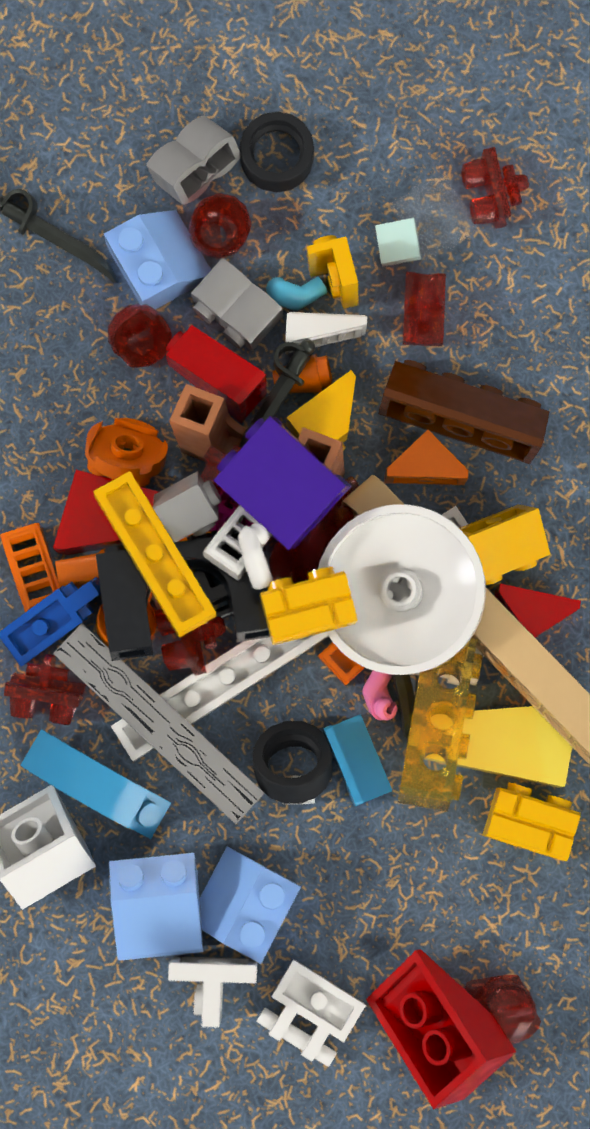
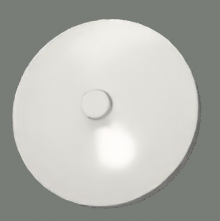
M396 504L366 511L349 521L336 533L321 557L318 569L332 566L334 573L345 571L358 622L354 625L327 631L326 633L337 648L348 658L370 670L386 674L407 675L436 668L462 650L473 636L481 620L485 605L486 583L479 555L468 537L454 523L432 510L414 505Z

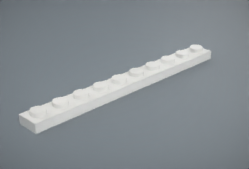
M456 506L442 514V516L450 520L458 528L468 525ZM326 632L277 645L272 644L271 637L243 641L169 688L160 696L192 725L329 636ZM124 719L111 726L132 761L138 760L155 749Z

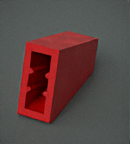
M193 325L185 333L182 331L176 333L166 347L168 351L166 354L168 365L196 388L225 398L229 414L241 424L267 394L266 374L262 370Z
M76 469L53 545L58 554L71 555L102 550L114 545H123L93 494L94 490L114 479ZM140 487L153 508L154 494L159 491Z

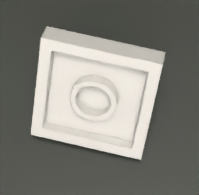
M174 956L169 962L168 981L203 982V984H197L194 996V1015H202V1027L220 1026L222 1019L223 982L256 983L257 962L252 959Z

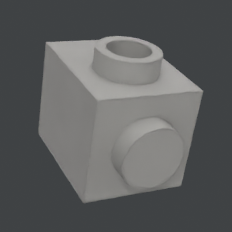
M197 471L154 494L153 509L173 542L176 543L191 534L200 536L212 529L215 521L219 520L218 504L222 500L212 481L204 482Z

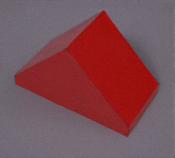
M501 583L495 588L494 596L535 638L579 610L581 605L580 600Z

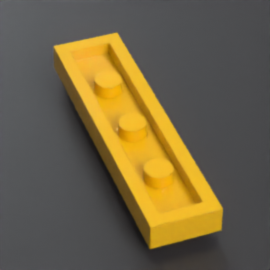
M129 471L94 490L93 494L178 637L184 636L215 618V609L132 473Z

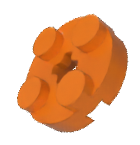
M115 418L114 425L102 427V421L95 424L89 430L86 438L85 455L88 460L87 468L92 474L116 479L130 471L138 485L143 487L150 483L151 477L158 475L163 470L166 463L168 444L166 440L162 442L158 438V430L152 425L131 418Z

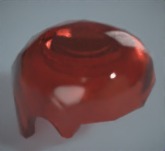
M217 193L199 202L190 219L188 232L194 247L206 257L224 259L236 254L245 244L251 230L252 221L246 205L232 195ZM220 227L226 232V240L223 243Z
M137 303L126 306L115 314L107 326L108 343L111 344L114 354L121 357L129 367H149L162 360L168 352L166 347L172 339L171 330L163 316L147 304L141 305Z

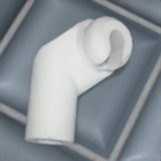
M254 523L250 527L244 526L238 535L244 565L254 589L266 588L273 581L261 546L268 542L269 534L260 523Z

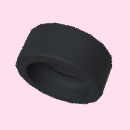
M279 111L265 113L252 120L243 131L239 146L242 170L249 181L260 189L275 193L289 191L302 184L311 172L314 160L313 137L305 123L294 115ZM278 131L287 133L296 140L299 145L300 156L299 161L293 168L288 171L275 173L266 171L257 164L254 157V148L260 137L267 133Z
M284 721L271 726L263 732L253 747V767L257 783L267 796L285 804H300L312 800L327 788L332 778L333 762L330 743L326 735L314 725L303 721ZM287 747H302L311 750L317 756V766L308 774L297 778H285L276 775L270 770L268 765L270 757Z

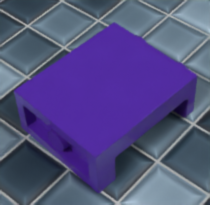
M270 416L266 421L260 418L250 427L245 434L248 441L238 453L232 450L221 460L217 466L220 473L213 481L256 521L262 524L283 546L291 550L298 547L352 486L340 475H336L283 427V423L278 418Z

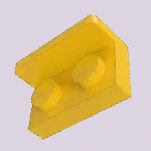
M328 235L316 239L313 245L307 246L310 277L329 273L328 282L332 298H340L343 309L358 306V280L347 237L337 238L334 235Z

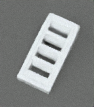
M289 312L287 313L286 342L300 345L302 341L308 339L314 342L315 347L358 338L366 333L367 316Z
M240 505L203 551L205 559L237 581L240 580L246 571L243 557L241 556L239 560H236L221 548L226 543L242 554L239 541L231 537V534L234 530L240 533L244 527L240 522L244 517L253 524L259 523Z

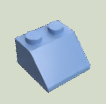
M176 210L140 214L104 233L109 252L145 314L194 289L211 271Z
M227 846L200 896L202 931L261 964L301 886Z
M194 853L109 861L111 908L118 961L203 952L199 882Z

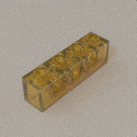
M471 638L461 651L444 664L428 671L420 672L397 803L448 812L451 800L459 801L463 775L455 773L458 758L466 760L470 734L462 733L464 718H473L477 695L469 693L471 678L479 679L483 654L475 653L477 639ZM449 674L457 678L459 685L453 689H447L442 687L437 679L442 675ZM436 714H445L450 717L453 725L447 729H439L431 723L430 719ZM438 754L444 758L446 766L441 770H431L424 764L423 759L427 755Z

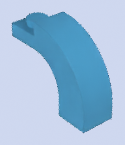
M42 729L20 765L77 801L149 839L153 837L171 805V802L117 773Z

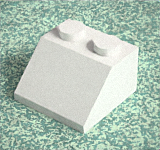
M52 785L0 814V881L22 910L96 867L84 838L57 790Z

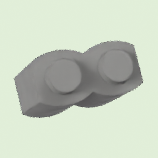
M201 116L186 125L175 141L160 147L151 156L146 166L155 183L182 205H185L202 195L212 180L220 178L229 172L239 161L241 153L234 137L208 117Z
M223 258L191 292L192 300L195 303L192 308L195 313L208 324L215 320L225 328L222 332L223 336L238 349L244 345L253 351L283 317V308L272 297L253 284L242 272Z

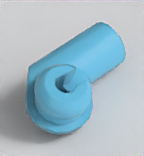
M318 276L302 286L285 281L281 277H275L266 286V292L281 307L293 311L303 309L328 293L324 283Z

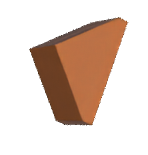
M427 430L387 467L384 483L465 485L468 480V469Z

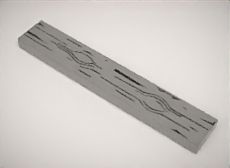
M82 623L53 653L235 824L265 794L122 660L112 661L109 648Z

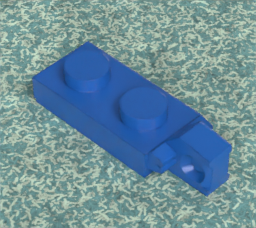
M98 577L90 580L79 589L73 581L66 586H61L0 631V639L21 667L87 620V616L94 612L88 603L101 595Z

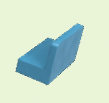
M361 714L333 726L330 725L323 728L322 731L330 743L332 755L354 807L393 791Z

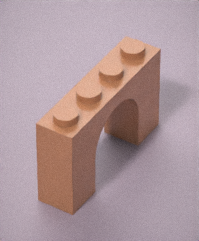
M185 384L169 420L181 453L218 466L230 451L235 450L238 453L240 442L246 431L245 427L241 426L230 416L225 398ZM302 428L298 440L331 471L343 478L345 467L342 442Z

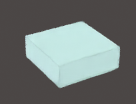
M414 218L375 225L382 266L421 260Z

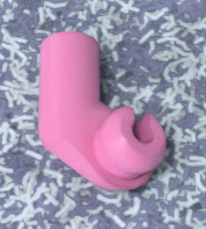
M372 671L362 690L369 713L380 721L391 720L398 711L397 704L393 702L387 688L393 675Z

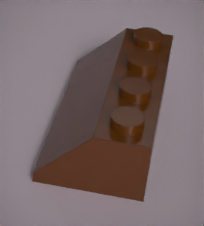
M404 360V363L395 361L382 396L379 415L527 464L532 462L542 448L550 411L541 409V404L528 398H518L517 401L502 396L503 392L488 385H481L480 388L465 384V380L456 374L444 372L442 375L426 371L427 367L416 361Z

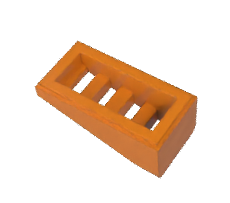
M33 523L0 534L25 612L50 595L31 600L30 592L51 586L53 592L60 588L45 534L39 523ZM32 539L36 540L37 545L15 551L14 545ZM41 555L42 561L20 567L19 561ZM46 571L48 577L25 583L24 577Z

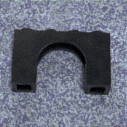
M234 530L231 537L238 541L239 533ZM204 533L200 536L190 535L187 537V541L174 543L189 568L199 569L213 575L224 586L230 600L236 642L270 637L260 599V593L268 591L267 587L254 589L247 571L237 581L205 559L203 551L214 538L211 533ZM226 543L221 548L236 560H239L242 554ZM124 545L107 547L104 549V553L96 554L111 660L117 661L154 655L147 613V604L151 590ZM264 545L262 549L268 564L266 546Z

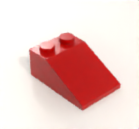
M421 949L415 950L366 999L433 1110L464 1100L517 1052L494 1016Z

